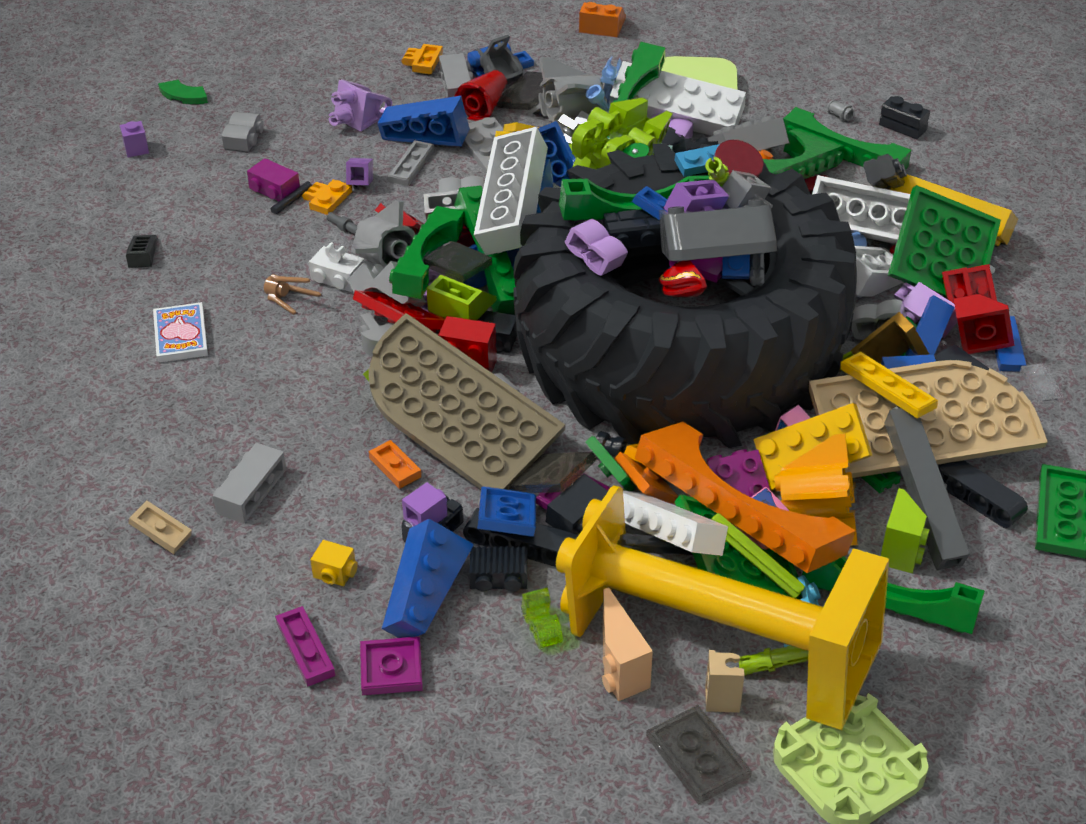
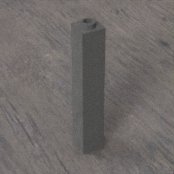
M897 406L889 410L884 424L909 495L927 516L924 528L929 529L926 543L936 570L962 566L970 553L920 417L916 418Z

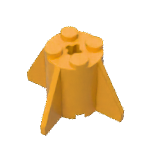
M846 433L834 434L781 468L780 473L774 477L776 492L781 491V502L789 511L816 517L830 518L833 516L856 530L855 510H850V507H852L851 503H855L854 489L856 484L853 482L852 472H846L845 468L850 466ZM857 530L853 537L851 546L858 545Z

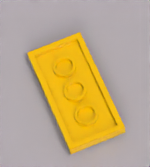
M851 403L755 438L754 443L756 449L759 450L770 491L776 490L774 477L780 473L781 468L834 434L846 433L850 464L873 456L857 404Z

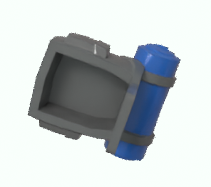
M509 35L493 39L489 46L481 49L477 48L467 54V60L472 68L482 67L485 74L498 70L505 75L507 85L520 79L523 75V67L517 56L512 54L511 47L508 44Z

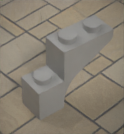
M364 261L347 279L353 293L355 290L384 292L402 304L411 303L416 307H422L426 304L424 296L418 299L392 294V284L389 283V276L392 268L395 269L398 262L391 261L384 268L378 263Z

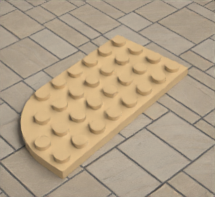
M945 360L889 369L938 400L936 409L920 417L937 464L1043 448L1048 443L1037 412L1024 392H1019L1007 382L1008 378L990 368L985 370L972 366V362ZM851 375L809 381V392L816 416L851 403L857 404L873 456L851 463L848 468H845L846 472H852V478L901 470L884 424L889 410L897 407L896 404Z

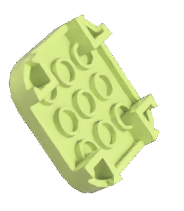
M665 57V63L661 71L738 90L737 68L729 60L714 57Z
M869 693L867 697L858 695L842 730L804 717L791 726L786 721L779 728L774 743V763L779 771L816 812L830 824H870L915 795L925 782L928 771L927 750L922 743L915 746L877 708L878 699Z

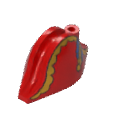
M690 260L676 262L660 277V283L665 285L662 288L663 293L669 296L697 297L707 288L705 278Z

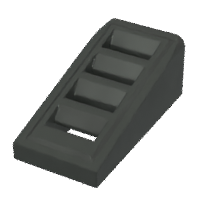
M133 235L126 252L128 268L152 267L157 235Z

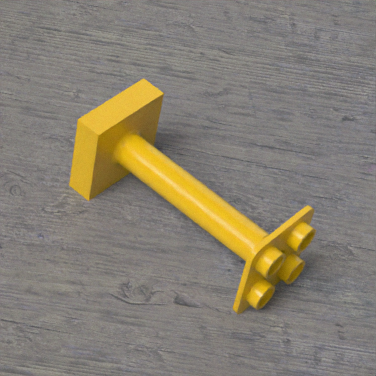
M613 485L602 501L592 499L589 502L583 517V530L577 539L568 537L562 542L556 558V569L558 572L565 574L566 580L560 609L563 613L569 614L572 635L581 637L603 603L604 589L610 588V590H617L809 651L806 719L839 730L843 729L883 642L889 558L853 548L824 607L648 553L622 547L617 544V541L620 539V535L626 534L623 489Z

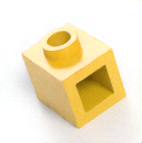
M322 540L310 559L313 578L320 579L327 584H337L344 587L349 577H354L358 568V562L355 561L354 548L327 540Z

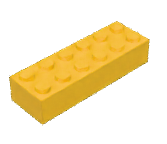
M908 174L907 177H904V186L895 189L891 187L892 191L911 194L912 188L918 185L1000 219L1001 223L995 242L996 246H1000V243L1008 244L1018 221L1012 210Z

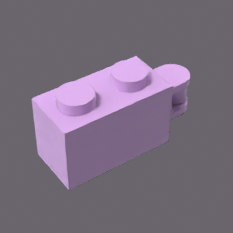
M920 282L915 287L904 283L894 294L896 300L903 302L906 316L914 323L920 321L927 302L933 295L955 307L954 303ZM955 308L952 312V315L949 319V322L946 326L942 338H944L957 323Z

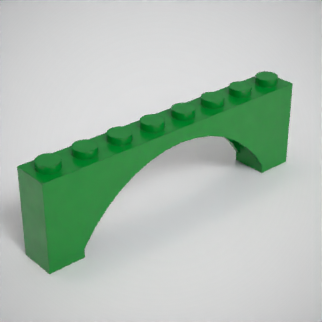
M796 128L788 132L789 143L785 144L783 152L788 153L793 158L763 159L769 172L773 174L793 169L806 179L838 166L844 157L842 152L844 145L801 128Z

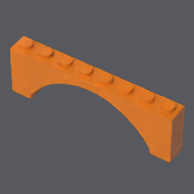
M685 422L641 435L635 455L637 461L691 497H694L706 507L721 514L729 522L806 573L848 554L856 530L833 516L830 518L816 517L783 510L753 499L731 487L718 477L702 458L699 447L703 434Z

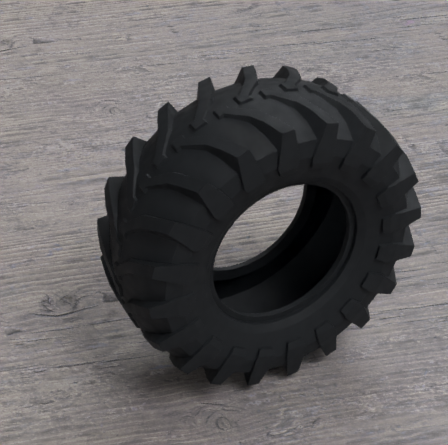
M666 143L653 144L654 155L634 158L617 150L607 153L611 162L610 165L599 169L576 165L567 170L570 179H589L604 189L626 194H637L646 186L657 191L685 178L675 162V152ZM701 144L700 148L713 145ZM763 160V170L758 178L771 187L765 200L773 205L771 212L777 239V251L764 253V284L762 286H752L750 284L749 269V279H722L721 277L717 282L741 295L740 297L709 306H673L647 300L626 289L636 283L661 277L671 267L669 266L670 260L662 252L661 240L660 245L628 248V254L620 267L602 276L598 275L586 265L583 258L574 255L565 244L571 228L590 219L563 220L559 207L561 188L545 187L538 194V204L541 213L525 215L520 230V245L522 247H520L514 262L516 287L513 289L516 331L519 347L529 374H535L545 397L552 404L566 401L579 424L592 429L605 420L612 424L620 437L626 438L627 443L632 445L639 444L640 437L643 434L680 422H685L702 433L703 437L716 436L728 448L742 446L737 433L739 431L759 426L774 432L780 417L783 416L782 413L790 407L799 405L802 409L806 410L814 408L809 392V381L836 377L841 367L844 354L840 350L851 331L857 284L856 249L849 222L840 221L834 201L827 193L810 194L805 180L800 173L790 169L779 174H773L769 172ZM705 172V173H700V174H695V175H690V176H709V175H708V172ZM596 220L603 225V220Z

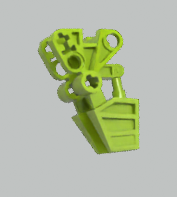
M644 98L612 102L609 113L599 107H595L589 114L587 121L580 124L573 133L572 154L576 156L573 167L580 165L599 169L610 165L611 162L607 153L617 150L623 151L625 147L634 143L646 144L649 147L650 155H654L653 144L662 143L667 134L673 113L665 111L652 119L648 118V100Z

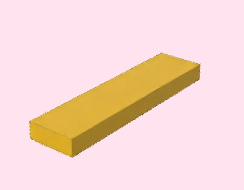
M862 352L841 361V370L916 418L933 411L938 406L937 399Z

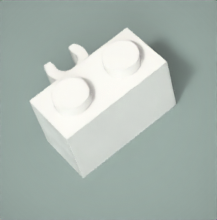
M331 242L327 247L323 246L309 261L311 280L336 287L337 289L353 292L347 279L364 262V258L346 253L344 246L335 250L334 244Z

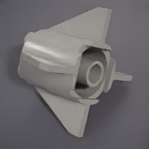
M550 57L539 58L543 76L540 87H544L543 93H539V104L530 110L531 114L542 112L543 116H548L549 119L547 120L553 123L555 121L558 122L563 114L575 120L581 111L590 114L595 107H599L597 103L592 104L588 100L586 91L593 85H600L602 88L601 76L584 73Z
M395 200L377 215L361 220L357 225L351 252L358 254L371 263H378L384 268L391 261L398 262L399 258L405 254L406 247L412 244L413 237L416 235L411 228L403 225L404 201ZM443 245L435 250H443Z

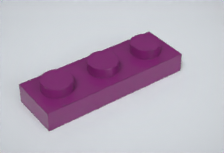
M301 606L276 615V624L307 687L336 676L335 669L304 607Z

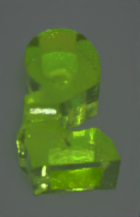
M548 587L522 594L521 610L524 620L529 624V631L533 632L539 649L563 642L562 630L557 614L550 615L551 601Z

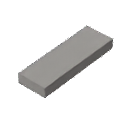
M414 140L388 175V182L409 186L433 153L434 145Z

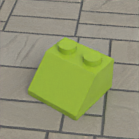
M900 488L898 489L886 527L881 556L889 558V568L913 574L915 563L919 565L922 563L925 548L920 547V545H926L929 529L924 528L927 516L909 494Z

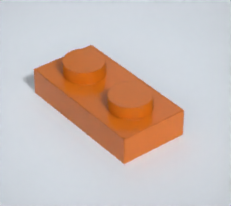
M392 440L369 451V459L399 489L422 477L421 469Z

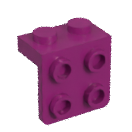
M747 449L733 452L731 456L722 458V455H716L706 459V464L718 477L749 497H752L764 487L770 490L759 450L747 452Z

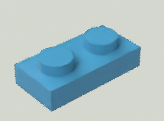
M720 144L675 153V162L683 177L708 172L705 167L706 161L709 158L713 160L714 153Z

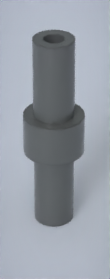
M332 212L328 213V221L336 224L344 232L349 231L356 234L357 225L351 219L345 216L340 217Z

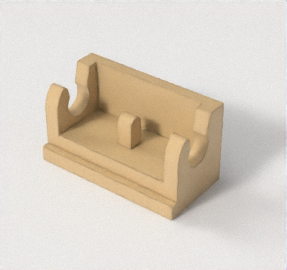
M709 650L705 684L706 712L740 713L744 669L726 666L727 662H740L739 655L734 653H715V650Z

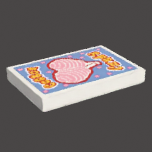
M202 302L153 309L158 363L208 356Z

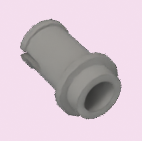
M831 100L827 105V112L840 117L842 121H850L854 117L855 111L850 105L845 106L836 100Z

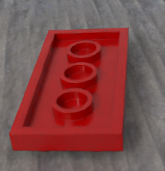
M354 291L353 300L361 303V307L364 309L374 310L375 315L387 317V321L395 324L407 313L436 333V329L441 330L445 318L429 312L423 307H416L411 303L402 304L384 292Z

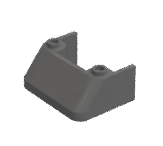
M764 199L748 200V205L740 208L690 212L684 211V206L669 207L668 212L659 210L662 252L670 261L777 251V239L771 206Z

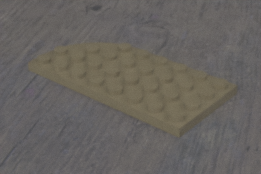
M407 313L385 332L373 350V357L369 368V383L373 400L381 414L393 426L479 489L484 486L508 490L565 431V424Z

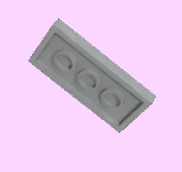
M486 117L482 120L468 123L470 130L463 142V145L485 173H487L496 131H503L502 126L494 117Z

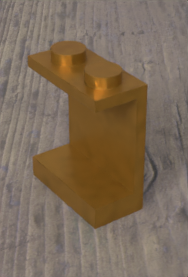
M900 312L850 350L853 355L862 352L879 364H881L882 357L901 356L908 349H911L916 355H929L914 325Z

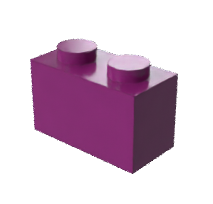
M266 158L247 170L249 188L268 196L270 199L280 201L300 187L298 172Z

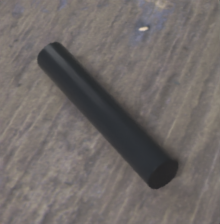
M309 181L302 184L270 208L271 212L277 215L299 199L312 184Z

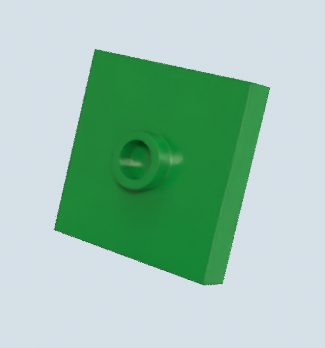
M591 436L585 441L595 456L601 461L598 467L607 478L612 475L625 491L636 489L629 476L595 436Z

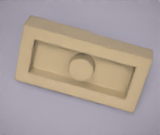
M146 501L129 518L131 526L150 537L151 540L172 554H175L190 538L192 533L190 528L149 501Z

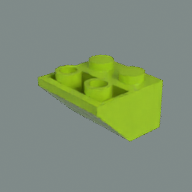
M439 275L427 287L428 311L444 318L450 316L477 321L497 300L494 295L443 275Z

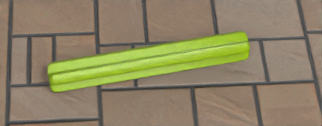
M719 513L711 518L713 521L728 526L725 541L788 595L796 598L805 588L804 585Z

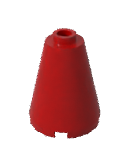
M493 70L461 84L454 97L462 96L466 115L469 116L467 119L479 121L490 117L507 85V79L502 72Z

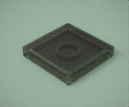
M453 241L425 257L423 263L429 265V269L462 283L491 266L492 257Z

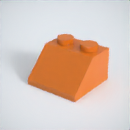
M584 2L579 12V33L618 37L626 19V14L622 7H616L612 4L601 5L595 2Z

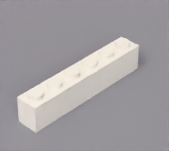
M623 490L626 524L690 552L723 555L728 526L652 496Z

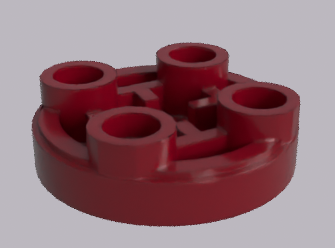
M741 140L722 142L717 147L712 160L715 162L714 157L719 158L722 164L728 168L729 175L734 170L752 173L759 177L764 166L763 158L759 151L749 143Z

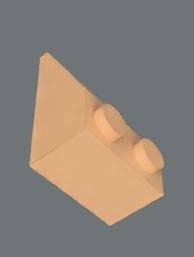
M606 588L603 593L604 675L602 676V681L607 692H613L617 700L621 701L651 687L653 651L610 588Z

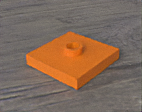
M618 453L614 458L615 461L643 494L675 505L674 502L678 495L660 475L642 463L631 459L627 454Z

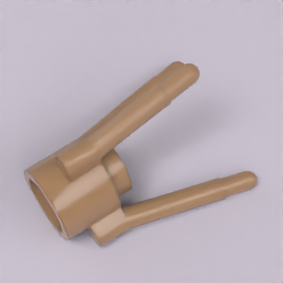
M272 274L264 283V292L268 294V300L276 302L293 315L296 314V310L279 299L285 297L289 290L317 297L321 296L320 292L286 283H309V278Z

